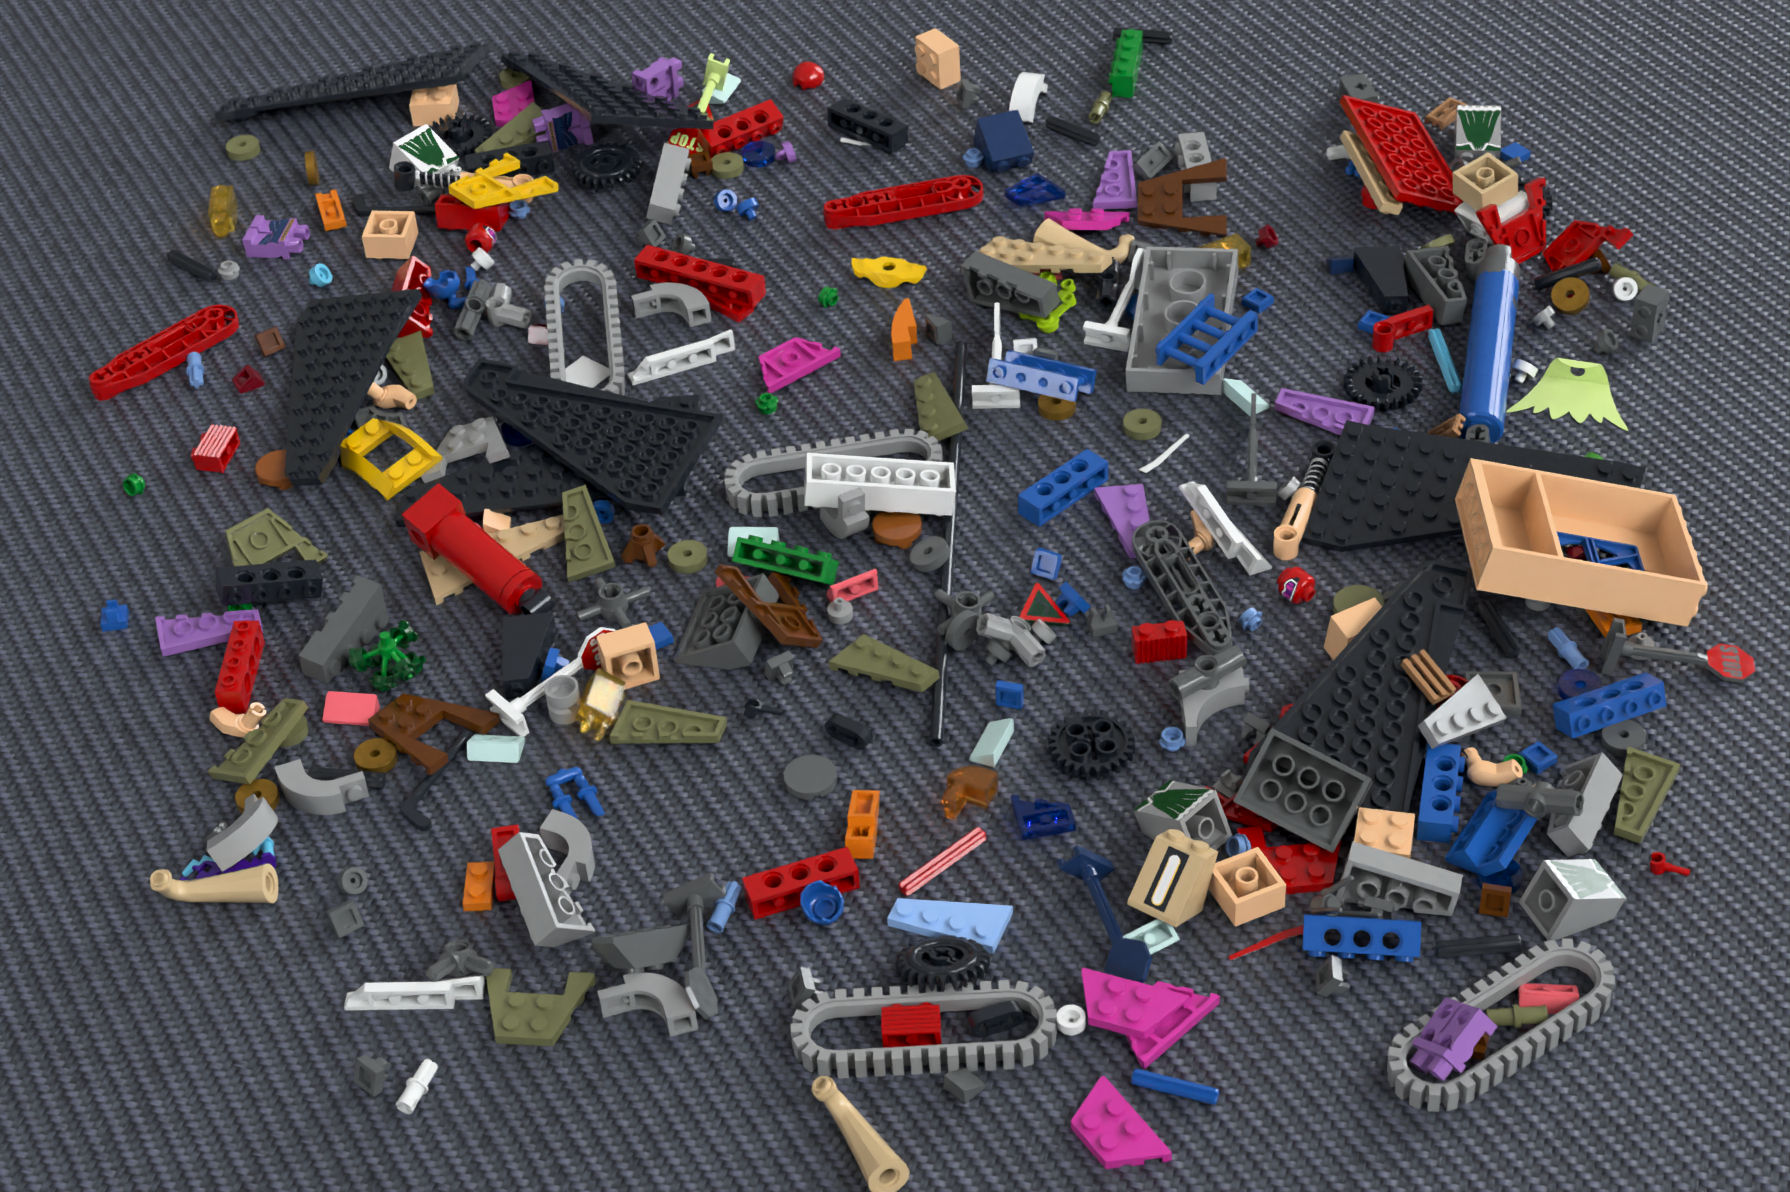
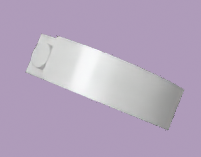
M1022 72L1016 80L1009 111L1018 109L1022 122L1033 123L1039 93H1047L1048 85L1044 83V74Z

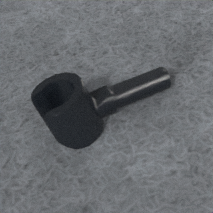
M750 698L744 706L746 708L744 715L748 718H755L758 712L782 714V709L762 705L757 698Z

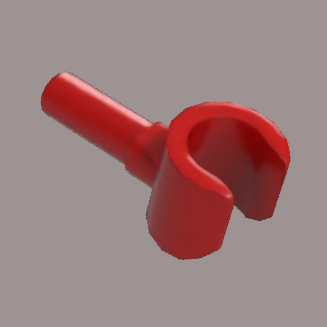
M1654 852L1651 854L1650 870L1653 874L1660 875L1665 871H1671L1689 876L1690 869L1667 863L1666 856L1663 853Z

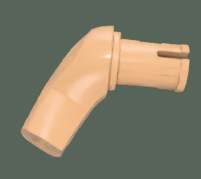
M373 382L367 393L372 398L373 404L382 409L401 407L410 410L417 402L416 396L400 385L380 387Z
M1192 510L1190 514L1194 538L1188 541V544L1196 555L1202 550L1209 551L1214 546V538L1195 510Z
M257 702L250 705L246 714H234L225 707H219L211 711L210 721L222 733L243 738L249 731L259 728L258 723L266 714V710H263L265 707Z
M1472 747L1464 750L1468 758L1464 753H1461V757H1465V765L1468 768L1467 776L1477 785L1498 787L1500 784H1509L1516 781L1523 775L1521 766L1514 759L1498 764L1482 761L1477 750Z

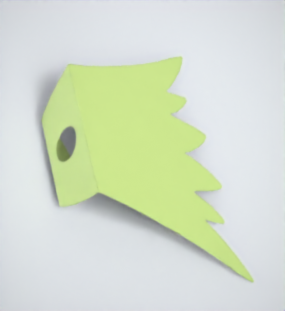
M1562 358L1554 359L1539 383L1523 399L1506 411V413L1534 407L1533 413H1538L1549 408L1552 419L1559 418L1570 412L1571 416L1579 423L1584 422L1587 416L1591 414L1599 423H1602L1603 417H1605L1616 426L1629 431L1615 407L1606 371L1602 364ZM1571 367L1584 368L1585 373L1582 376H1575L1571 373L1570 369Z

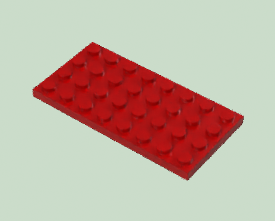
M1343 95L1339 103L1393 194V198L1402 203L1406 201L1414 203L1419 207H1432L1437 211L1445 210L1457 215L1454 210L1464 201L1453 193V173L1415 112Z

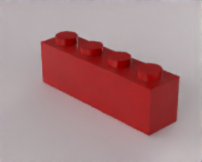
M413 255L397 270L391 292L419 289L423 297L397 337L401 338L421 331L422 338H430L433 335V329L430 328L432 314L429 313L432 298L425 290L423 284L427 278L431 277V268Z

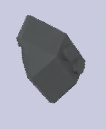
M667 924L593 937V952L612 967L627 969L628 974L644 972V967H647V970L663 969L664 963L673 962L678 957L691 932L690 924Z

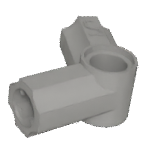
M497 283L491 290L490 298L486 301L490 325L498 327L509 324L526 329L532 317L531 310L509 305L512 295L511 288L506 286L505 283Z
M989 613L981 614L978 618L976 628L978 635L997 640L1004 647L1014 650L1029 667H1035L1046 657L1045 649L1029 632L1031 627L1024 619L1012 616L1009 620Z

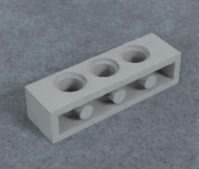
M1204 132L1178 134V143L1174 144L1175 155L1178 156V168L1184 170L1212 162ZM1217 182L1184 184V192L1189 194L1190 202L1215 200Z

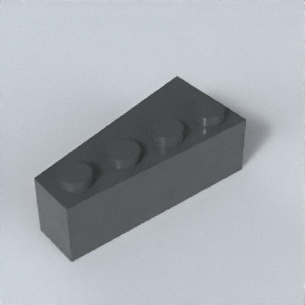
M1448 246L1406 251L1403 265L1405 279L1424 304H1429L1433 308V315L1440 325L1462 322L1467 298L1461 282H1458V273L1453 268L1454 261L1452 256H1449Z
M975 251L961 265L971 303L994 307V303H1000V309L1044 318L1060 303L1056 283L981 252Z
M356 575L352 581L354 587L349 593H343L339 599L341 604L335 613L330 612L327 615L322 631L317 630L298 655L304 675L328 684L349 662V649L364 647L387 625L389 617L381 584Z

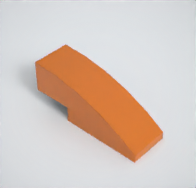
M905 298L899 305L892 322L891 338L894 361L912 359L911 344H918L916 322L909 298Z
M880 790L852 791L847 815L848 827L845 847L848 846L853 859L874 858Z

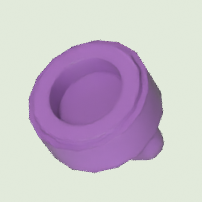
M789 141L782 143L783 150L778 151L775 158L777 160L787 159L789 164L795 162L797 158Z

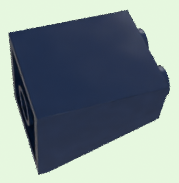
M1018 109L977 119L973 143L976 149L983 153V160L991 173L997 171L1004 172L1014 167H1025L1032 163L1034 151Z

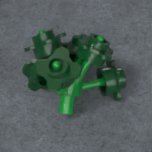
M401 620L397 627H392L390 633L387 631L381 632L379 635L381 641H379L378 645H373L370 652H367L364 647L349 649V662L352 668L358 672L367 671V667L381 668V671H375L373 677L368 680L376 690L388 691L390 687H397L398 683L394 681H409L419 674L423 668V664L426 661L425 656L421 655L419 657L414 652L404 655L397 649V646L406 649L409 647V643L418 640V634L413 631L406 620ZM392 658H393L394 661L396 662V664L394 665V667H393V664H392Z

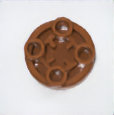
M286 450L272 451L257 461L255 471L260 484L278 487L281 490L292 487V484L285 475Z
M879 512L872 522L875 542L898 546L901 549L911 547L912 542L921 534V517L919 514L906 512Z

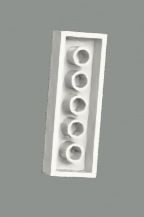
M807 453L804 476V506L838 508L839 495L861 487L865 493V511L876 510L890 513L906 512L952 516L956 493L954 463Z

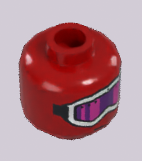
M477 223L466 234L465 245L472 253L477 248H481L488 253L496 243V232L486 223Z
M1300 567L1286 568L1277 579L1279 593L1293 604H1301L1304 601L1309 602L1316 593L1314 577Z

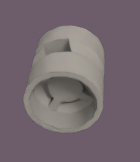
M559 675L549 679L545 684L544 690L550 719L557 724L567 725L574 723L582 716L583 712L577 680L568 675Z

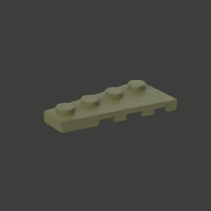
M421 331L396 339L385 361L406 390L416 396L417 400L435 394Z
M627 700L609 736L610 743H719L727 726V719L723 716Z
M1628 746L1614 835L1641 844L1679 773V763Z

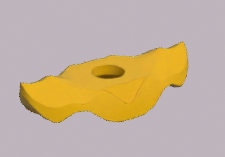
M852 258L851 260L852 269L857 277L869 278L875 285L883 288H894L903 282L916 284L927 271L926 266L909 263L901 258Z

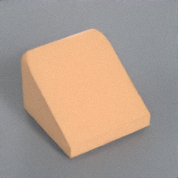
M484 509L483 529L486 533L490 534L510 528L511 517L490 511V509Z

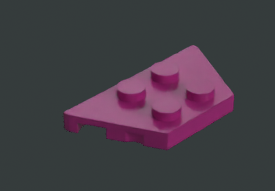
M531 81L492 96L496 126L503 127L534 102Z
M1071 208L1069 212L1044 211V221L1051 219L1067 230H1108L1121 225V221L1128 222L1129 212H1104V209L1101 208L1091 209V212H1082L1080 208Z
M794 337L760 355L759 364L767 393L771 394L841 357L840 349L834 347L832 350L824 349L821 343L809 342L805 339Z
M1082 968L1081 970L1088 1024L1145 1040L1155 1032L1157 1027L1163 1026L1171 1020V1014L1180 1007L1185 1009L1189 1005V995L1087 968Z
M1157 981L1153 986L1189 995V1005L1185 1009L1182 1007L1171 1014V1020L1163 1026L1157 1027L1155 1032L1145 1040L1125 1035L1140 1066L1145 1070L1219 1005L1220 996L1211 993L1210 997L1194 994V989L1175 987L1172 984Z
M1104 1075L1100 1077L1072 1118L1071 1129L1103 1167L1110 1169L1119 1168L1123 1165H1144V1160L1162 1158V1162L1172 1160V1152L1109 1080Z

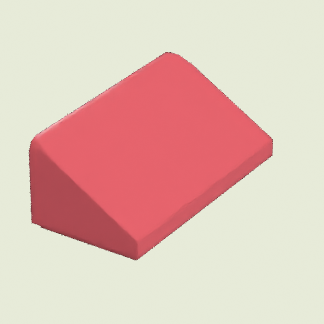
M873 569L830 586L826 593L827 599L830 603L836 598L850 601L878 590L877 570Z
M328 691L324 706L323 723L369 726L368 719L379 712L380 709L378 697L375 694Z
M1526 983L1518 987L1519 1007L1546 1005L1547 1014H1557L1580 999L1576 985Z

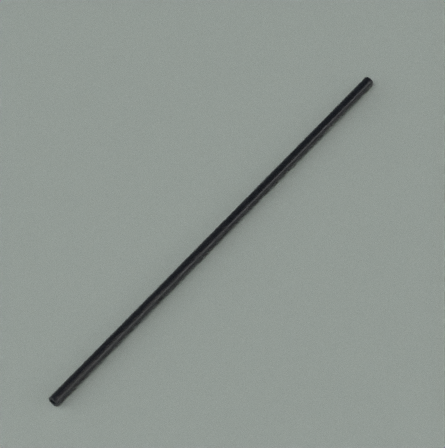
M960 340L956 343L952 401L963 418L967 343ZM962 432L950 436L948 462L954 463L956 493L952 516H944L943 539H945L950 548V556L941 566L940 589L952 596ZM940 600L937 627L951 618V608ZM938 631L934 668L939 671L940 678L933 683L929 741L933 747H940L943 744L949 645L945 639L946 633L941 635Z

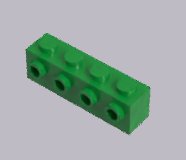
M1135 29L1122 30L1121 37L1116 40L1114 61L1111 63L1108 81L1109 85H1112V97L1133 98L1143 52V31Z
M749 535L748 539L737 537L732 558L734 562L834 585L839 561L831 559L832 554L817 551V555L808 553L809 548L796 545L794 550L785 548L786 543L772 540L771 544L763 543L762 537Z

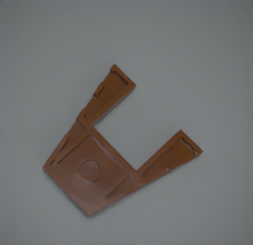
M1226 158L1138 182V224L1166 229V227L1175 228L1179 232L1186 233L1187 231L1199 232L1200 235L1210 236V234L1218 235L1223 239H1227L1226 215L1183 218V184L1227 182Z
M719 564L714 571L781 644L818 648L823 641L813 620L810 619L808 621L805 615L808 610L805 604L800 605L797 599L800 594L796 587H791L789 582L792 578L790 575L772 572L768 577L769 582L785 603L779 604L762 601L738 567Z
M403 693L369 718L368 721L370 729L387 742L392 741L399 752L407 753L413 763L417 766L422 765L426 768V773L431 776L448 763V755L415 739L443 718L484 735L500 723V715L496 712Z

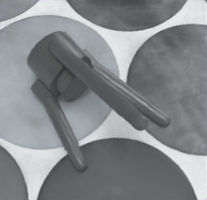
M1348 876L1331 887L1322 889L1321 895L1314 897L1310 904L1313 915L1363 918L1381 917L1379 912L1342 910L1340 900L1333 895V892L1353 881V876Z

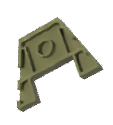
M269 508L225 531V538L233 566L267 564L292 550L296 551L302 561L316 559L318 564L326 561L328 555L323 550L320 551L313 546L309 539L300 536L292 529L291 525Z
M494 968L492 975L486 976L496 1043L554 1046L571 1021V1014L577 1006L580 1007L585 1000V993L595 985V973L569 972L564 995L509 992L513 977L511 969Z

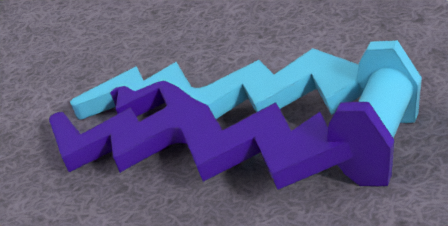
M268 836L251 852L254 855L251 863L241 859L233 868L229 867L223 872L216 862L206 855L202 857L200 862L193 859L182 872L183 877L180 880H190L185 877L194 870L198 872L195 879L264 864H271L275 869L276 857L274 856L273 840ZM259 850L263 852L261 861L255 857ZM206 866L211 868L208 873L203 871Z

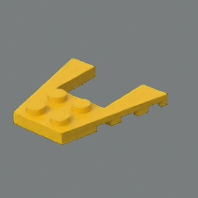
M505 153L502 160L498 161L495 159L489 162L488 168L483 170L480 167L475 170V175L469 178L466 175L450 184L449 193L473 209H479L558 192V183L547 176H543L508 188L495 180L494 177L519 169L520 160Z

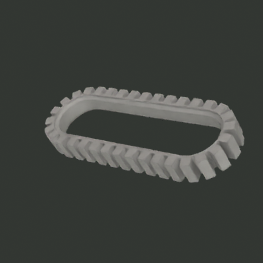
M582 259L574 260L573 266L568 261L560 264L561 269L555 267L550 271L551 276L547 275L546 285H544L551 378L566 381L560 305L561 291L570 283L589 281L597 284L603 293L610 379L609 383L601 390L624 396L626 384L614 274L611 270L608 271V267L602 263L597 266L594 260L588 259L587 263L583 265Z
M898 429L889 430L888 437H885L882 431L874 433L875 439H870L869 434L860 435V441L855 442L854 436L845 437L844 444H840L839 439L830 440L831 446H825L824 441L815 442L816 448L813 449L807 443L801 444L800 451H796L795 446L786 447V453L782 454L780 448L771 449V455L766 456L765 450L757 451V458L753 459L750 454L741 457L742 462L735 460L730 464L731 469L726 470L724 482L727 501H729L730 506L734 510L739 508V513L747 515L752 510L753 517H762L763 511H768L769 517L777 516V509H783L784 514L793 513V507L798 506L799 512L808 511V506H804V487L768 493H752L742 488V485L748 479L759 475L805 468L807 453L877 457L912 452L925 457L926 461L943 462L941 444H938V440L934 436L928 438V433L921 430L914 435V429H905L904 434L900 435Z
M1562 938L1561 947L1557 945L1554 939L1545 941L1543 950L1535 945L1528 950L1527 957L1524 954L1516 957L1514 966L1508 962L1501 967L1500 974L1495 970L1487 975V983L1481 979L1473 984V992L1467 988L1460 992L1459 1000L1455 997L1451 999L1483 1011L1517 990L1521 985L1557 966H1569L1583 971L1593 981L1594 988L1579 1000L1457 1078L1445 1083L1423 1081L1413 1075L1407 1066L1408 1060L1417 1052V1049L1411 1043L1416 1036L1420 1038L1422 1030L1431 1019L1425 1014L1418 1019L1417 1027L1413 1023L1404 1027L1403 1036L1397 1034L1392 1040V1047L1389 1046L1387 1079L1390 1087H1395V1094L1401 1100L1410 1096L1409 1105L1420 1109L1424 1101L1428 1102L1427 1111L1439 1112L1440 1103H1443L1447 1111L1457 1109L1459 1099L1465 1105L1474 1100L1475 1092L1479 1096L1488 1091L1489 1083L1493 1087L1502 1082L1503 1074L1506 1077H1510L1516 1073L1517 1065L1521 1069L1530 1064L1531 1056L1535 1060L1544 1055L1545 1047L1550 1051L1558 1046L1559 1039L1564 1042L1572 1037V1030L1576 1033L1583 1030L1586 1026V1021L1590 1024L1597 1021L1600 1012L1604 1014L1610 1006V1001H1612L1615 976L1613 975L1614 968L1611 962H1605L1606 955L1599 949L1590 954L1591 944L1583 941L1579 943L1577 948L1573 947V939ZM1438 1007L1432 1010L1431 1017L1438 1009Z
M998 980L999 989H991V981H980L981 990H973V983L968 982L967 988L962 986V991H955L951 983H946L944 992H937V984H935L931 992L929 984H926V993H919L918 985L913 987L908 985V994H901L900 986H890V995H883L882 987H872V996H865L864 988H854L853 997H847L846 989H836L835 998L833 999L829 998L826 991L816 994L817 1004L810 998L801 1004L802 1011L796 1010L792 1017L791 1039L794 1055L798 1062L803 1061L805 1069L812 1073L818 1067L819 1076L830 1077L832 1069L837 1070L838 1079L849 1078V1069H856V1078L867 1077V1068H874L875 1077L886 1076V1067L893 1068V1076L904 1075V1066H911L912 1075L923 1074L922 1065H929L930 1074L941 1073V1064H948V1073L959 1070V1063H966L968 1071H978L977 1062H985V1071L996 1070V1061H1003L1004 1070L1015 1069L1014 1060L1020 1059L1023 1067L1034 1064L1033 1055L1041 1060L1048 1055V1048L1053 1049L1057 1034V1012L1054 1009V1002L1050 996L1044 997V990L1035 985L1029 991L1028 983L1017 981L1015 989L1010 988L1009 980ZM1013 1000L1019 1003L1022 1010L1031 1013L1038 1021V1026L1033 1033L1025 1038L1013 1041L829 1050L816 1045L810 1038L815 1027L825 1020L838 1017L881 1015V1007H888L896 1003L910 1006L929 1002L940 1004V1012L979 1010Z

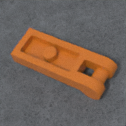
M336 189L330 190V193L315 194L325 231L347 227Z

